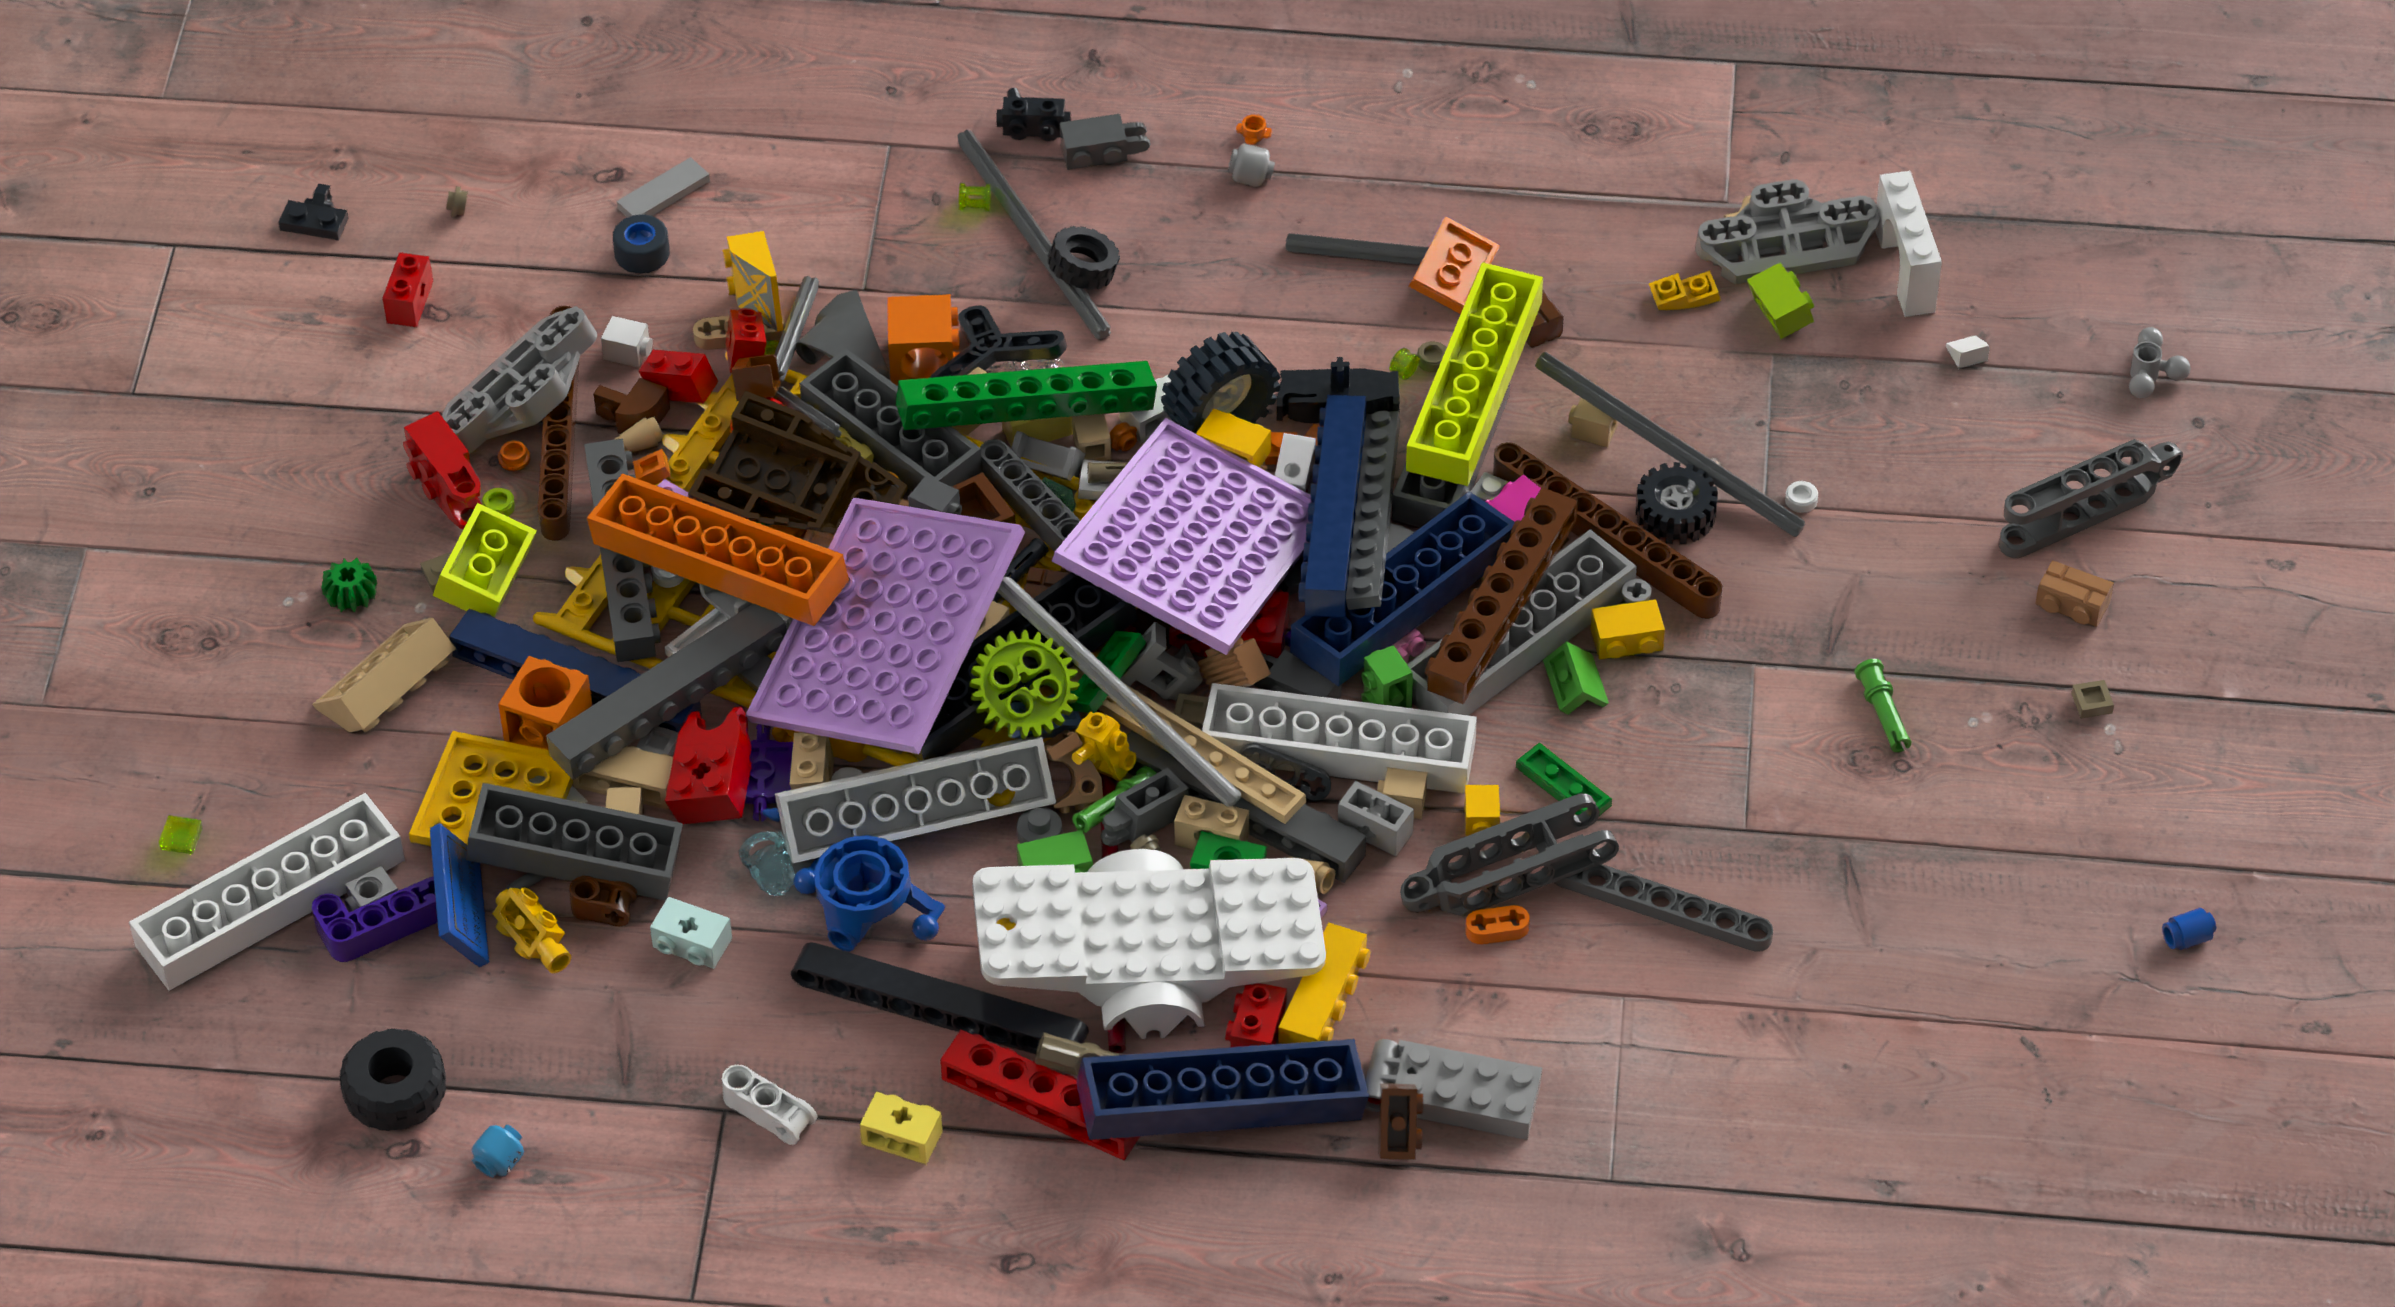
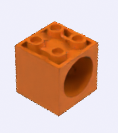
M951 294L887 297L888 351L892 383L898 386L899 380L930 378L936 370L960 353L954 352V350H959L960 339L959 328H953V326H958V307H951Z
M528 656L498 703L504 741L549 750L546 735L593 706L588 675L575 669L570 670L555 665L546 659L540 660Z

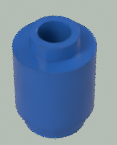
M2197 908L2171 917L2167 923L2162 925L2163 937L2170 949L2178 948L2179 950H2184L2213 939L2214 932L2216 931V922L2210 912H2206L2203 908Z

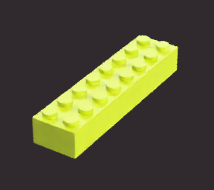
M1482 262L1407 443L1406 471L1465 486L1469 485L1542 303L1543 277Z

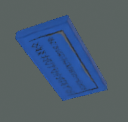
M439 823L430 828L439 937L476 966L482 967L489 963L481 866L478 862L466 860L468 845Z

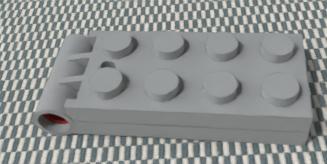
M1381 1039L1374 1044L1365 1079L1369 1094L1366 1109L1379 1112L1380 1083L1415 1084L1417 1093H1423V1114H1417L1419 1119L1528 1140L1541 1085L1542 1067L1399 1040V1044L1388 1039Z

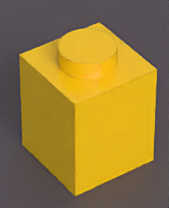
M1465 785V837L1500 824L1499 785Z

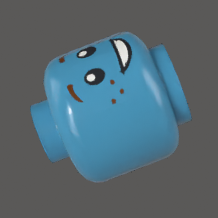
M497 1125L489 1126L472 1147L473 1164L482 1173L491 1178H494L495 1175H508L524 1154L523 1146L519 1142L522 1136L509 1125H505L504 1128Z

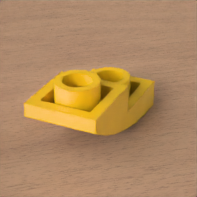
M1710 270L1683 280L1676 273L1648 283L1658 310L1689 309L1721 301Z

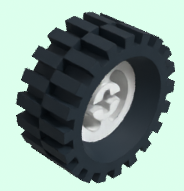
M1233 331L1229 336L1226 332L1219 333L1217 340H1214L1212 337L1203 340L1204 346L1200 348L1195 345L1189 350L1192 354L1187 359L1182 356L1177 362L1180 367L1177 370L1171 369L1167 377L1171 382L1164 383L1162 391L1165 395L1161 396V403L1164 405L1162 408L1174 423L1195 434L1213 408L1225 413H1231L1253 424H1258L1256 421L1259 417L1265 418L1270 412L1267 406L1275 404L1277 397L1273 393L1279 392L1281 387L1278 382L1281 378L1277 368L1245 334L1240 335L1238 332Z

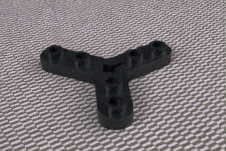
M971 306L961 311L958 315L961 330L970 346L936 370L930 378L967 375L977 367L985 371L996 362H1025L1036 359L1055 360L1061 357L1062 353L1067 349L1064 334L1056 330L1001 334L985 306Z

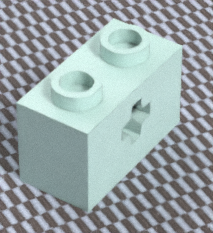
M671 897L667 898L650 926L653 948L658 949L664 954H673L685 958L695 965H704L713 969L732 939L730 918Z

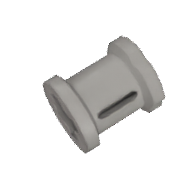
M1641 579L1627 581L1622 587V596L1624 598L1622 604L1648 601L1651 597L1650 585Z

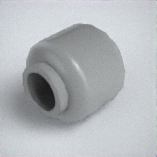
M1241 144L1238 149H1233L1228 173H1232V179L1236 183L1260 187L1264 179H1271L1275 162L1269 161L1270 154L1268 149L1250 144Z

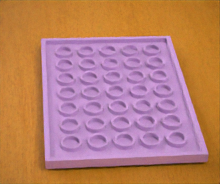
M1165 418L1058 547L1052 562L1227 655L1304 554L1306 524L1309 523L1308 508L1309 503H1311V495Z
M853 497L828 547L830 550L843 554L849 581L815 626L796 619L792 620L745 716L751 723L919 754L1025 534L1021 525Z

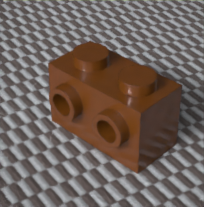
M1380 1083L1378 1144L1380 1159L1416 1160V1149L1422 1150V1128H1416L1417 1114H1423V1093H1417L1415 1084Z

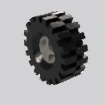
M1674 462L1673 467L1668 468L1667 463L1660 464L1659 471L1654 467L1648 471V476L1644 474L1640 479V484H1638L1635 508L1638 525H1643V529L1649 533L1653 532V536L1659 540L1661 537L1666 538V544H1673V540H1679V545L1687 544V538H1691L1695 542L1699 540L1700 533L1706 536L1709 533V528H1713L1715 524L1718 501L1717 486H1714V480L1711 476L1705 479L1706 472L1701 468L1695 472L1694 465L1687 464V467L1683 468L1680 467L1681 462Z

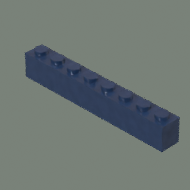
M472 609L467 610L449 635L451 643L456 648L452 652L453 657L512 680L528 656L540 660L546 659L555 665L570 670H578L589 677L592 705H595L642 675L632 668L621 667L608 662L603 657L592 656L574 646H566L551 640L545 635H537L522 629L516 624L503 622L488 613H480ZM700 701L683 709L673 719L663 722L659 727L679 732L691 712L699 711L702 718Z

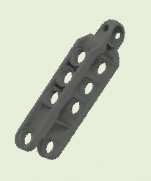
M2133 439L2011 493L2007 496L2004 505V518L2010 524L2003 527L2000 532L1999 548L2001 552L2011 558L2027 556L2145 503L2155 493L2157 484L2172 477L2182 461L2183 452L2176 444L2169 441L2149 447L2146 443ZM2131 457L2130 465L2124 464L2121 459ZM2165 465L2169 466L2170 469L2168 471L2163 470ZM2097 469H2105L2109 471L2111 475L2107 477L2097 476L2094 473V471ZM2069 481H2078L2081 484H2083L2084 487L2080 489L2070 488L2066 483H2068ZM2125 488L2131 491L2132 495L2123 497L2118 495L2116 490ZM2098 500L2103 502L2105 507L2100 509L2093 508L2089 505V502ZM2015 505H2023L2026 506L2029 509V511L2026 513H2017L2012 509V507ZM2071 512L2076 514L2078 519L2069 521L2063 518V514ZM2017 536L2023 539L2024 543L2014 545L2008 542L2007 539Z
M1584 793L1577 794L1435 848L1429 858L1426 869L1410 875L1403 882L1400 890L1402 903L1409 911L1416 913L1439 906L1444 912L1464 917L1473 911L1488 908L1606 863L1616 856L1619 851V844L1613 833L1608 830L1596 831L1586 836L1581 834L1560 843L1556 842V839L1591 826L1599 817L1600 811L1592 796ZM1581 808H1587L1585 812L1574 815ZM1525 831L1522 836L1512 839L1516 833ZM1607 842L1603 847L1593 850L1597 845ZM1494 843L1489 849L1480 851L1485 845ZM1535 847L1539 854L1523 860L1520 858L1513 860L1514 863L1489 872L1486 870L1482 872L1481 876L1460 884L1450 882L1451 879ZM1463 855L1459 860L1449 863L1453 857ZM1544 866L1540 871L1531 874L1534 869ZM1513 878L1509 883L1499 886L1504 880ZM1411 882H1416L1415 885L1409 887ZM1481 890L1477 895L1467 898L1471 893Z

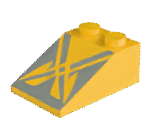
M764 231L728 236V249H723L725 268L731 267L732 276L726 277L729 295H735L737 305L741 309L750 308L756 312H762L763 323L777 332L784 331L777 276Z

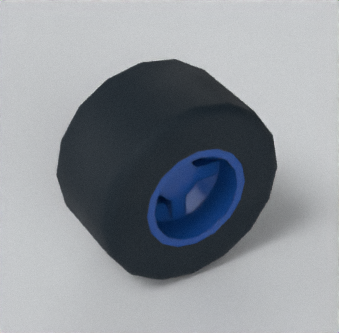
M645 214L633 215L618 223L613 231L614 256L618 265L626 271L636 274L650 273L661 268L670 256L668 230L664 223L654 216Z

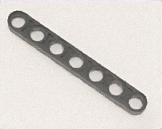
M1603 864L1553 882L1559 887L1751 951H1764L1772 943L1773 926L1763 917ZM1592 876H1601L1606 880V883L1601 886H1594L1589 883L1588 879ZM1629 886L1635 888L1638 893L1629 897L1623 895L1620 890L1623 887ZM1657 897H1664L1670 901V904L1666 907H1657L1652 903V900ZM1688 908H1697L1702 912V915L1697 918H1691L1686 916L1684 911ZM1726 918L1730 919L1734 926L1725 929L1719 927L1716 922L1719 919ZM1753 929H1760L1767 936L1763 939H1754L1748 933Z

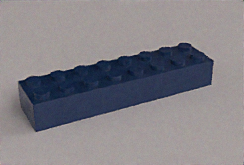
M1469 491L1386 553L1381 607L1348 610L1346 604L1345 617L1304 615L1291 625L1290 653L1339 687L1364 668V657L1376 650H1383L1394 645L1482 578L1488 565L1493 566L1496 562L1497 552L1501 544L1509 541L1515 522Z
M1355 1039L1082 1058L1076 1081L1089 1140L1362 1120L1369 1098Z

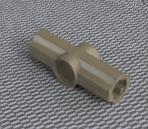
M1043 1033L1037 1047L1035 1063L1078 1076L1082 1058L1119 1054L1102 1050L1094 1043L1086 1042L1081 1044Z

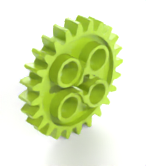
M1027 630L1022 632L1020 639L1016 638L1013 631L1009 632L1007 642L998 636L995 640L996 648L987 644L984 648L987 656L979 654L976 658V661L981 666H973L971 670L974 676L979 677L971 680L969 683V687L978 689V691L972 694L971 700H981L982 702L976 709V712L987 711L988 716L984 721L985 724L993 720L997 721L995 731L998 733L1005 726L1008 728L1009 738L1012 737L1016 730L1020 731L1022 740L1026 739L1029 731H1032L1035 738L1040 737L1042 727L1048 734L1052 733L1054 730L1052 722L1061 726L1065 721L1061 714L1069 716L1073 711L1067 703L1073 704L1078 699L1075 694L1070 693L1079 687V683L1070 681V679L1076 676L1078 671L1076 669H1067V666L1072 661V657L1062 659L1060 655L1064 647L1061 646L1053 650L1051 648L1053 638H1049L1045 644L1040 642V632H1037L1033 640L1029 639ZM1026 656L1034 658L1038 663V668H1027L1023 664L1022 658ZM1045 670L1050 672V675L1035 680L1029 689L1022 687L1013 692L1009 697L1003 700L999 699L998 696L1000 694L1015 689L1020 680L1022 683H1026ZM994 673H1005L1009 678V684L1002 685L997 683L994 679ZM1039 686H1050L1054 690L1055 697H1044L1040 693ZM1011 701L1022 702L1026 707V712L1022 714L1014 712L1010 705Z

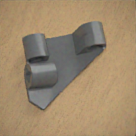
M857 289L838 294L818 313L815 319V326L795 345L799 357L810 365L816 364L824 355L833 358L847 348L890 380L889 370Z

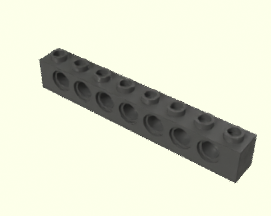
M623 438L584 444L594 508L622 473L628 475V470H634L631 451L624 450ZM600 547L617 662L656 657L655 643H661L658 623L652 624L651 618L657 617L655 599H648L647 593L653 592L651 574H644L643 568H649V565Z

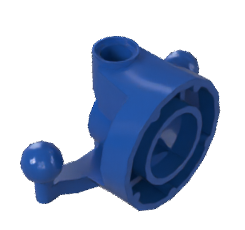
M869 835L848 837L831 845L819 858H815L809 868L800 869L794 877V886L800 893L811 894L816 891L817 899L824 908L828 939L834 946L846 952L854 950L872 924L893 914L903 903L909 904L923 913L913 922L912 932L915 937L922 941L932 940L939 930L937 920L946 908L943 903L932 899L924 891L912 884L908 860L899 847L884 838Z

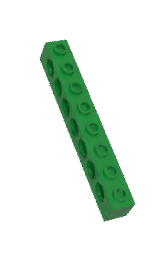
M1148 361L899 380L896 407L904 430L1146 411L1154 409L1157 384Z

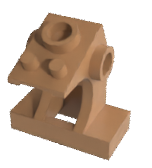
M1067 729L1044 743L1047 759L1054 762H1063L1071 774L1069 789L1056 799V804L1050 805V807L1055 809L1059 808V812L1069 813V806L1075 805V810H1084L1093 804L1094 801L1103 798L1102 779L1093 763L1087 759L1081 765H1078L1072 760V754L1081 748L1083 743L1076 732ZM1087 780V787L1085 790H1082V783Z

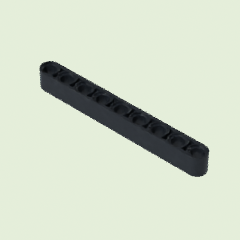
M810 942L803 946L790 974L797 984L808 989L956 1032L964 1030L970 1034H979L987 1041L1035 1055L1043 1033L1081 1044L1085 1043L1089 1034V1028L1079 1019L818 943Z

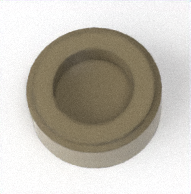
M1436 341L1422 344L1417 351L1419 367L1427 372H1437L1447 347Z

